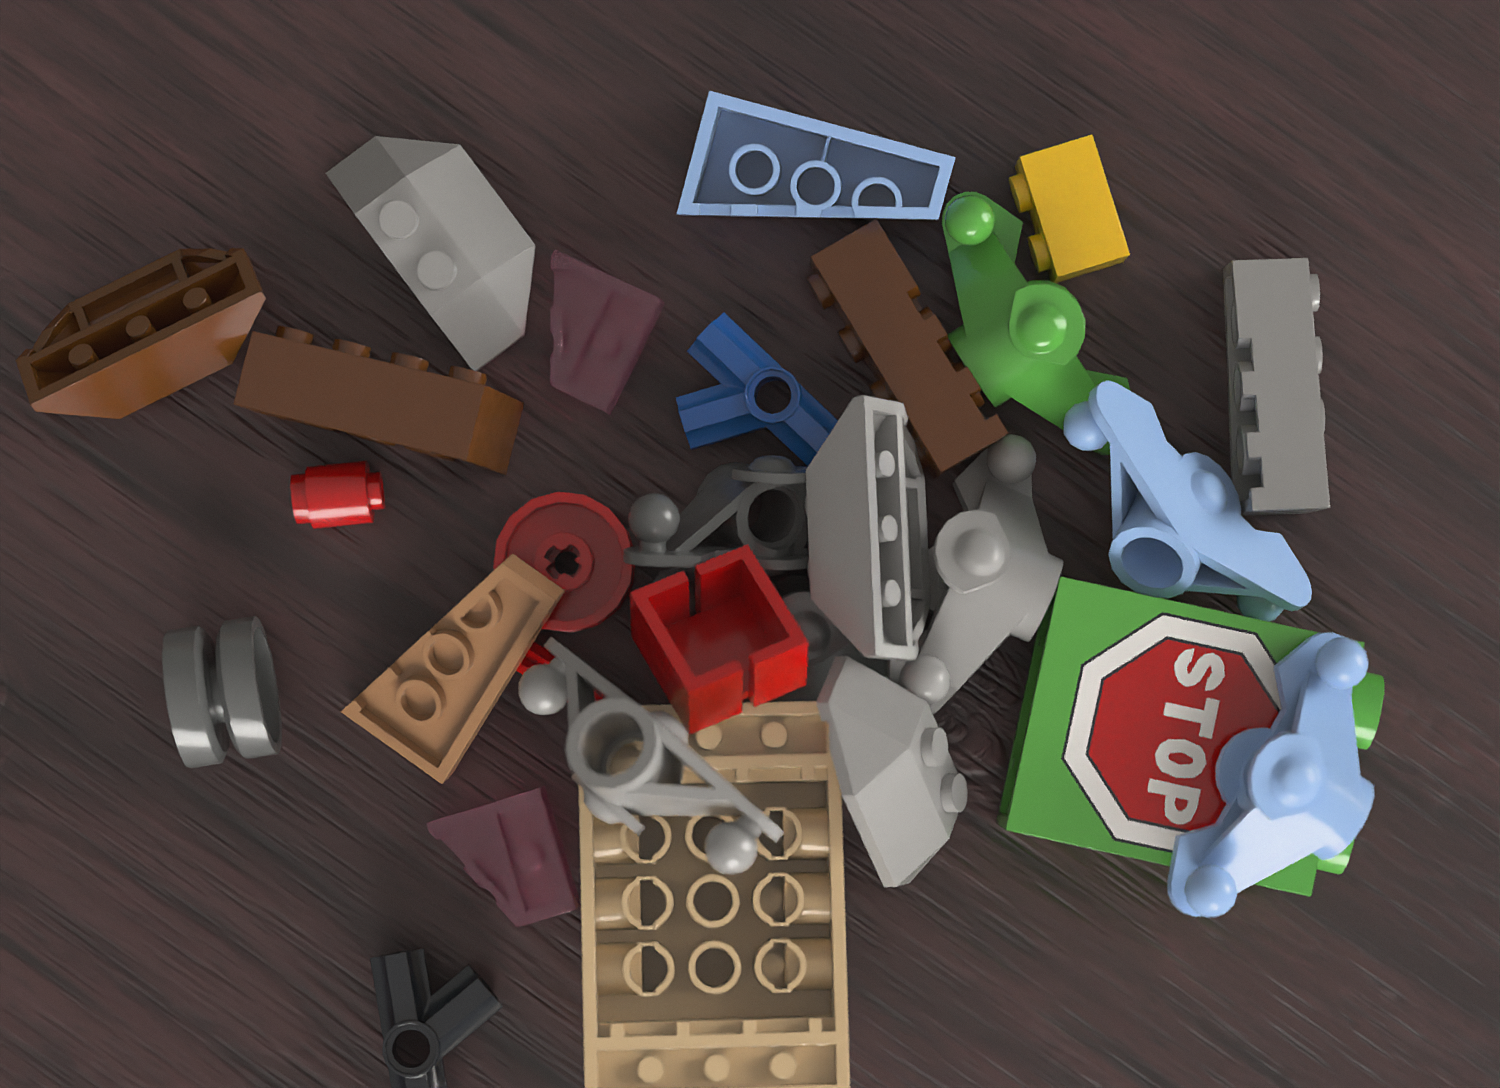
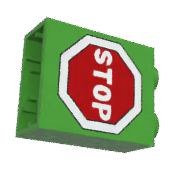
M1060 576L1050 604L1037 629L996 824L1011 832L1170 866L1175 836L1215 824L1227 804L1222 799L1216 785V764L1221 749L1234 735L1246 729H1270L1278 716L1281 704L1273 666L1307 638L1318 632ZM1356 641L1364 648V642ZM1366 672L1365 677L1352 687L1351 693L1357 748L1364 750L1370 747L1374 739L1384 699L1383 676ZM1354 839L1341 853L1332 859L1322 860L1311 853L1254 883V885L1311 897L1316 871L1321 870L1339 875L1342 874L1349 861Z

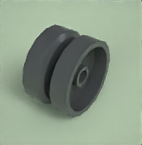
M252 616L223 621L216 637V646L211 636L199 625L167 630L163 637L162 648L163 681L173 736L185 766L196 768L223 763L230 746V739L235 749L242 757L247 759L279 754L282 746L280 699L272 654L260 619Z

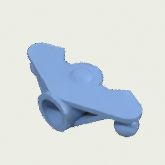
M1104 381L1090 391L1088 401L1075 404L1065 414L1064 435L1072 446L1084 451H1094L1102 448L1107 442L1110 444L1113 540L1109 551V559L1112 570L1122 583L1137 593L1157 598H1171L1183 594L1185 591L1236 595L1237 607L1243 616L1268 622L1275 620L1284 609L1296 611L1310 602L1312 594L1310 581L1280 533L1255 530L1240 515L1241 507L1238 493L1232 480L1219 464L1210 457L1197 452L1181 456L1166 441L1153 405L1118 383Z
M1331 632L1317 633L1307 638L1273 666L1281 710L1270 729H1246L1234 735L1221 749L1216 764V785L1222 799L1227 804L1217 822L1213 825L1175 836L1167 885L1170 900L1180 912L1194 917H1217L1225 914L1234 905L1239 891L1311 853L1322 860L1332 859L1353 841L1364 825L1372 807L1374 787L1372 783L1360 776L1351 693L1352 687L1365 677L1368 660L1365 650L1355 640Z

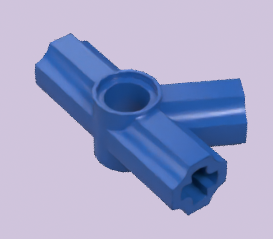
M723 312L704 329L687 350V353L720 383L713 387L676 397L679 415L690 449L695 450L767 428L808 467L835 427L838 419L814 398L790 372L776 362L739 325ZM775 380L787 384L792 395L786 409L780 413L770 414L765 413L758 407V392L764 384Z

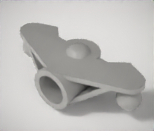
M1009 434L992 444L954 480L953 487L964 512L957 514L945 523L936 537L935 545L928 549L931 600L928 612L932 614L927 629L923 631L917 641L919 649L916 660H887V679L907 689L917 697L926 700L933 715L938 712L1010 635L1026 642L1031 640L1050 604L1062 572L1063 560L1048 554L1032 499V472L1035 469L1036 453L1032 444L1019 435Z
M550 637L543 645L554 656V659L549 664L534 665L524 672L519 681L520 700L527 710L539 715L554 714L564 707L567 701L569 731L565 749L569 766L575 772L571 778L583 788V801L597 818L609 824L624 823L639 836L645 827L632 815L740 816L736 822L718 824L710 830L705 840L707 861L715 870L725 874L742 873L752 866L757 856L756 839L762 832L775 842L783 835L784 832L689 746L688 732L675 717L662 710L648 712L554 638ZM594 692L604 700L595 702ZM635 741L643 742L642 752L635 764L625 772L611 776V761L616 752L626 744ZM684 766L711 788L681 786Z

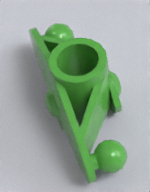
M978 192L960 193L946 204L942 214V226L963 324L949 333L948 338L993 406L997 408L1010 398H1013L1064 430L1065 414L1075 404L1088 401L1090 391L1101 382L1112 381L1130 391L1127 377L1087 370L1076 356L1085 338V318L1077 299L1064 286L1052 281L1030 280L1027 282L1016 266L1015 259L1023 221ZM1109 442L1102 448L1094 451L1102 455H1110Z

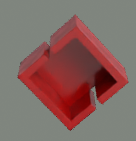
M748 544L695 566L696 615L689 617V580L684 571L630 592L631 637L689 735L742 713L743 699L749 698L753 707H756L807 685L808 640Z

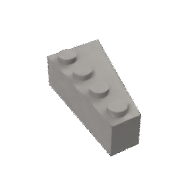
M1308 258L1232 260L1223 268L1231 480L1239 496L1240 515L1306 514L1330 508L1324 442L1325 408L1320 396L1319 385L1323 352L1321 339L1319 336H1315L1313 311H1318L1320 304L1318 275L1310 274Z

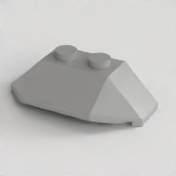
M375 136L326 172V175L356 217L472 370H480L525 336L536 245L460 144Z
M862 395L852 399L806 469L807 496L805 499V511L808 519V576L810 579L811 600L864 657L913 661L917 657L919 649L917 641L923 633L931 604L925 477L915 441L905 426L908 417L904 403Z
M836 656L816 703L821 721H827L829 725V750L841 793L883 886L897 887L908 884L950 838L958 812H962L967 803V784L964 776L961 773H957L948 751L946 733L941 727L937 726L926 700L917 697L907 689L848 656Z

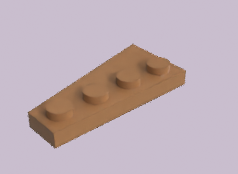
M511 554L346 706L341 713L443 784L455 771L565 590L520 558Z

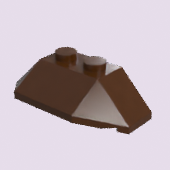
M212 248L178 249L68 303L41 332L33 348L25 349L16 359L30 405L36 412L121 419L233 364L266 299L244 248H230L228 252Z

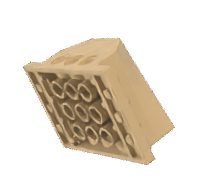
M817 701L766 702L756 707H753L752 703H742V713L691 735L688 734L689 746L784 832L777 842L762 832L756 839L757 856L752 866L742 873L725 874L715 870L707 861L705 853V840L710 830L720 823L736 822L740 816L632 815L645 827L638 836L624 823L609 824L597 818L583 801V788L579 785L585 1088H850L842 793L829 750V725L827 721H821ZM641 705L648 712L661 710L667 712L681 722L672 705ZM635 741L626 744L616 752L611 761V776L625 772L635 764L642 752L643 742ZM684 766L681 786L711 788Z

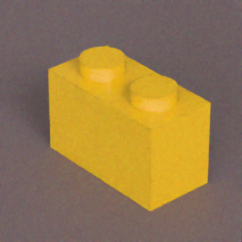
M1093 135L1019 157L1015 165L1017 175L1009 177V184L1018 212L1029 211L1036 234L1028 236L1027 239L1031 257L1038 273L1047 270L1050 281L1058 283L1123 263L1130 252Z

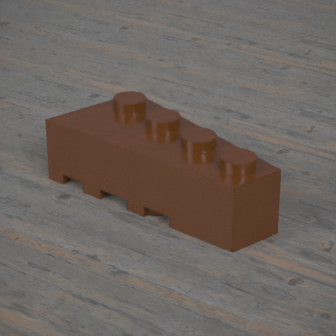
M877 219L810 257V266L814 273L805 277L822 309L825 310L833 305L843 321L845 327L837 331V334L852 361L857 364L865 359L877 381L868 386L872 396L904 403L908 417L905 426L915 441L922 470L928 468L933 479L989 448L1008 434L997 414L986 419L980 409L984 405L980 394V386L968 367H964L960 361L954 363L948 352L953 349L948 339V334L937 316L928 306L922 309L917 300V297L921 295L919 288Z
M277 325L275 336L252 331L233 405L256 413L336 433L339 430L344 431L348 435L391 447L396 446V444L402 445L406 449L455 462V458L479 466L484 470L506 475L524 403L486 386L485 383L488 375L457 366H450L448 376L427 372L429 361L392 352L389 363L369 358L370 347L341 339H334L332 349L312 345L313 334Z

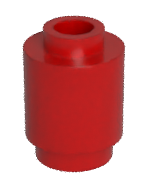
M367 460L307 466L305 473L291 475V501L296 524L311 523L313 529L373 523L375 510L385 509L381 472H370Z

